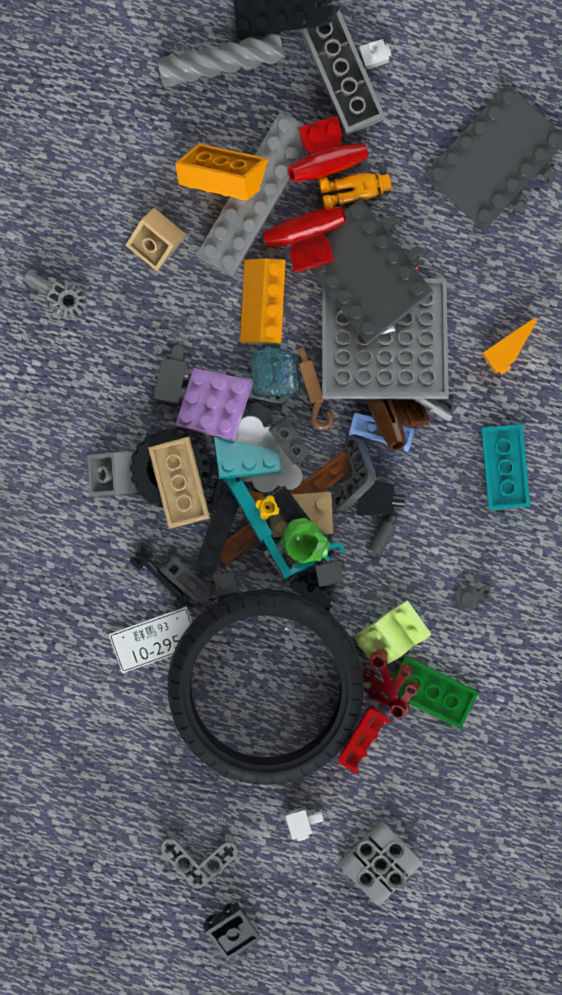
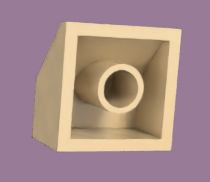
M153 208L142 218L126 246L153 269L158 271L176 250L186 234L158 210Z

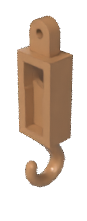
M301 347L298 348L302 361L299 367L310 403L313 404L311 423L319 430H326L333 424L334 415L329 410L327 411L328 421L321 424L317 421L318 411L324 399H322V392L312 360L308 361L305 348Z

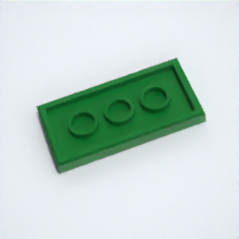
M404 655L393 677V682L399 675L402 665H410L413 672L410 678L406 679L398 690L399 697L401 698L406 692L407 683L415 681L418 683L419 689L417 694L413 695L408 703L461 729L479 692Z

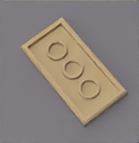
M190 437L148 447L169 529L210 519Z

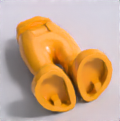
M361 173L341 179L337 178L334 181L328 180L327 176L318 178L321 195L332 191L353 189L349 192L337 193V195L322 196L324 209L333 208L337 204L340 206L355 203L359 199L366 201L379 194L383 195L384 191L392 190L389 174Z

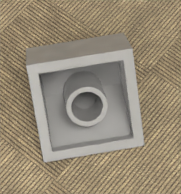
M133 452L87 455L90 496L135 493V484L131 480L133 475L130 471V465L133 464V459H131Z

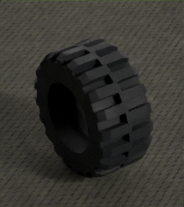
M174 429L155 431V434L146 436L144 438L145 441L137 445L136 453L132 454L133 464L130 465V471L133 475L131 477L132 483L136 485V491L143 496L144 500L157 507L163 508L158 484L153 476V464L148 447L190 437L203 491H206L209 486L207 484L212 477V473H210L212 462L209 460V453L199 440L186 432Z

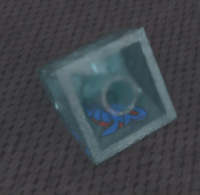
M267 347L250 354L254 393L266 397L300 394L296 355L272 347Z

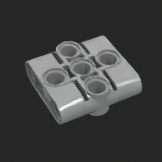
M381 820L337 864L375 904L380 906L396 889L402 887L404 882L424 862ZM371 836L372 839H373L381 848H379L369 837ZM363 844H369L372 848L370 852L363 853L360 851V847ZM398 844L401 846V849L398 853H392L389 850L390 846ZM377 859H384L386 861L385 866L382 868L376 867L375 861ZM396 863H397L407 874H405V873L396 865ZM368 873L372 877L370 881L362 882L360 876ZM393 873L401 876L398 882L394 883L389 880ZM380 878L391 888V890L380 880Z

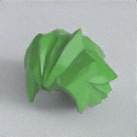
M298 518L292 520L283 531L284 536L281 538L280 544L286 549L285 554L291 556L293 560L300 563H308L315 560L321 561L322 558L325 559L327 557L330 543L315 521Z

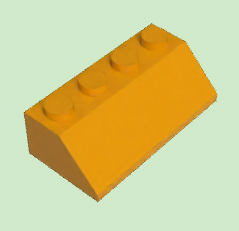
M198 143L180 158L175 165L179 185L248 201L260 189L268 160L264 157Z
M244 260L241 343L281 345L286 260Z

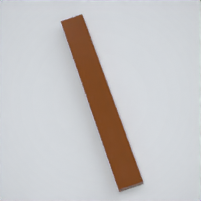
M345 450L300 483L297 488L291 490L290 493L324 492L350 473L352 468ZM269 516L268 519H266L265 521H266L267 525H268L269 528H270V516ZM249 523L227 538L220 556V561L224 566L259 541Z

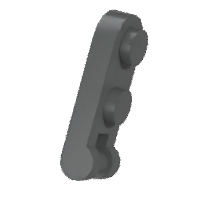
M171 553L168 557L169 560L158 569L194 601L202 603L208 600L211 594L208 584ZM174 565L179 568L175 575L170 571Z

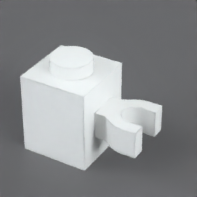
M383 39L360 46L358 50L365 70L388 63L389 56H391L389 45L384 44Z
M305 807L285 813L292 840L296 838L297 841L308 839L309 835L312 834L311 824L324 821L321 811L307 815Z

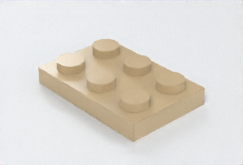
M331 492L291 494L310 520L316 522L318 528L323 531V534H333ZM279 513L271 515L270 529L273 537H283V531L288 524Z

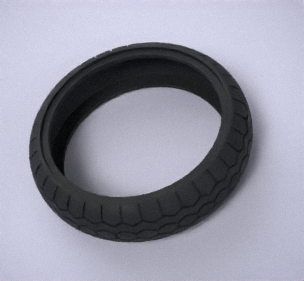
M258 589L245 591L226 597L207 608L189 625L180 638L172 656L168 673L170 711L175 726L185 744L203 763L216 772L240 782L257 785L291 782L308 776L326 765L340 752L352 735L361 713L364 697V678L361 661L356 647L344 627L326 609L324 610L319 605L300 595L281 590ZM278 616L302 624L325 643L338 666L340 693L332 718L314 740L291 753L272 757H260L244 754L226 746L207 729L199 717L194 704L191 684L192 670L201 650L221 629L248 617Z

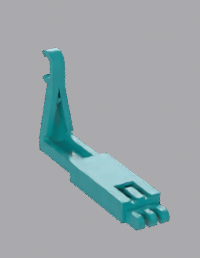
M235 478L225 479L258 540L266 546L285 581L319 562L318 560L308 563L297 562L292 565V569H289L272 539L273 533L266 521L260 518L261 513L256 508L255 502L242 480L237 482ZM337 542L332 543L328 548V552L334 548H339L342 554L345 553L343 545ZM327 556L324 560L329 563L330 558Z

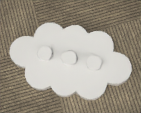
M255 416L243 417L235 442L279 451L281 473L238 478L244 482L252 481L254 487L261 492L273 491L278 485L280 487L285 486L288 490L297 488L302 481V471L297 464L293 465L268 430L270 427H264L262 421Z

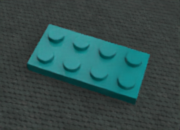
M523 424L481 428L488 510L530 507Z

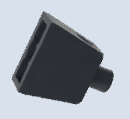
M375 480L374 484L359 498L357 515L391 514L392 506L404 507L405 495L394 494L395 485Z

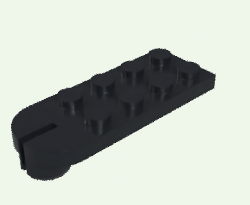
M234 0L237 38L325 26L332 21L339 11L340 5L318 7L317 4L340 0Z

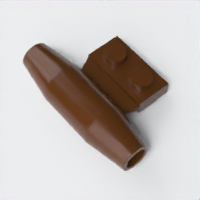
M366 399L377 429L391 450H399L406 445L402 425L412 428L429 424L430 418L425 407L414 399Z

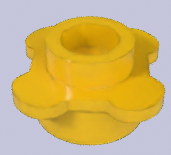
M271 495L255 503L256 508L261 513L260 518L263 520L279 513V508L274 501L275 498Z

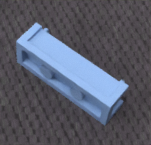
M354 413L348 436L357 435L387 444L378 431L373 417ZM403 426L406 445L403 448L404 451L408 452L415 429Z

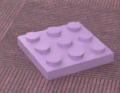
M193 368L175 426L180 429L235 441L252 388V381Z

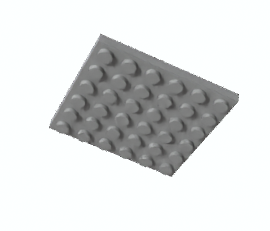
M423 278L434 293L395 323V331L380 335L369 345L363 340L322 286V399H448L446 278Z

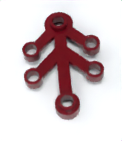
M378 649L372 653L370 664L380 670L384 681L375 677L372 669L365 668L363 670L364 682L373 684L369 687L367 694L370 698L389 706V712L394 718H403L409 712V705L407 703L413 695L417 694L419 685L415 681H409L405 688L406 692L400 698L398 690L404 681L410 678L413 669L410 665H402L399 675L393 682L386 664L388 661L387 653L384 650ZM381 690H383V691H385L386 693H388L389 696H390V698L387 697V696H385V695H383V694L381 693Z

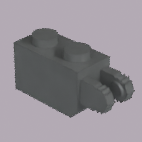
M180 344L173 347L170 359L166 358L161 361L154 399L179 404L180 400L184 399L186 388H183L184 379L188 380L190 368L187 367L186 362H183L185 350Z

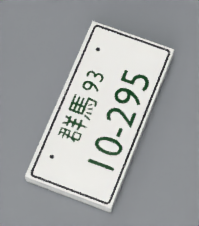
M187 606L109 634L122 673L173 656L180 638L192 623Z

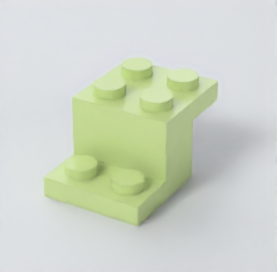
M407 600L382 615L370 626L361 630L353 637L369 661L372 653L381 649L387 653L388 661L386 664H389L432 634Z

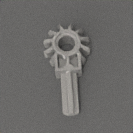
M28 271L25 274L24 282L46 294V299L52 302V306L59 307L56 310L58 315L63 312V318L67 319L70 312L72 319L76 318L75 311L80 315L83 314L79 307H87V304L81 302L86 300L87 296L81 295L83 292L82 288L76 290V285L72 284L69 290L67 284L62 286L55 281L53 285L32 271ZM68 296H73L75 299L74 304L69 307L65 306V299Z

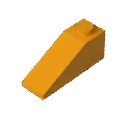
M535 318L482 353L494 374L500 372L502 375L512 368L510 364L517 358L537 322Z

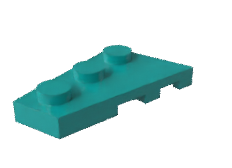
M214 437L219 479L281 473L279 451Z

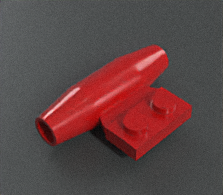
M332 116L297 127L302 147L309 155L289 165L287 171L292 182L318 179L346 170L367 159L368 150L364 143L340 145L343 135L338 116Z
M342 207L306 213L285 220L264 231V241L268 248L291 245L289 254L294 272L305 271L335 261L331 243L324 234L346 223V216Z

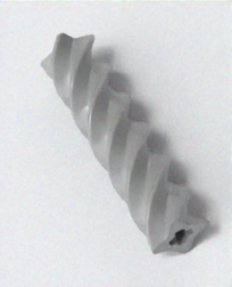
M269 33L261 36L259 39L246 38L238 44L228 42L222 44L219 48L205 47L198 53L188 51L178 57L165 56L158 61L163 85L175 86L182 80L193 82L201 76L215 77L222 71L233 73L242 67L255 68L262 62L274 64L284 57L280 35Z

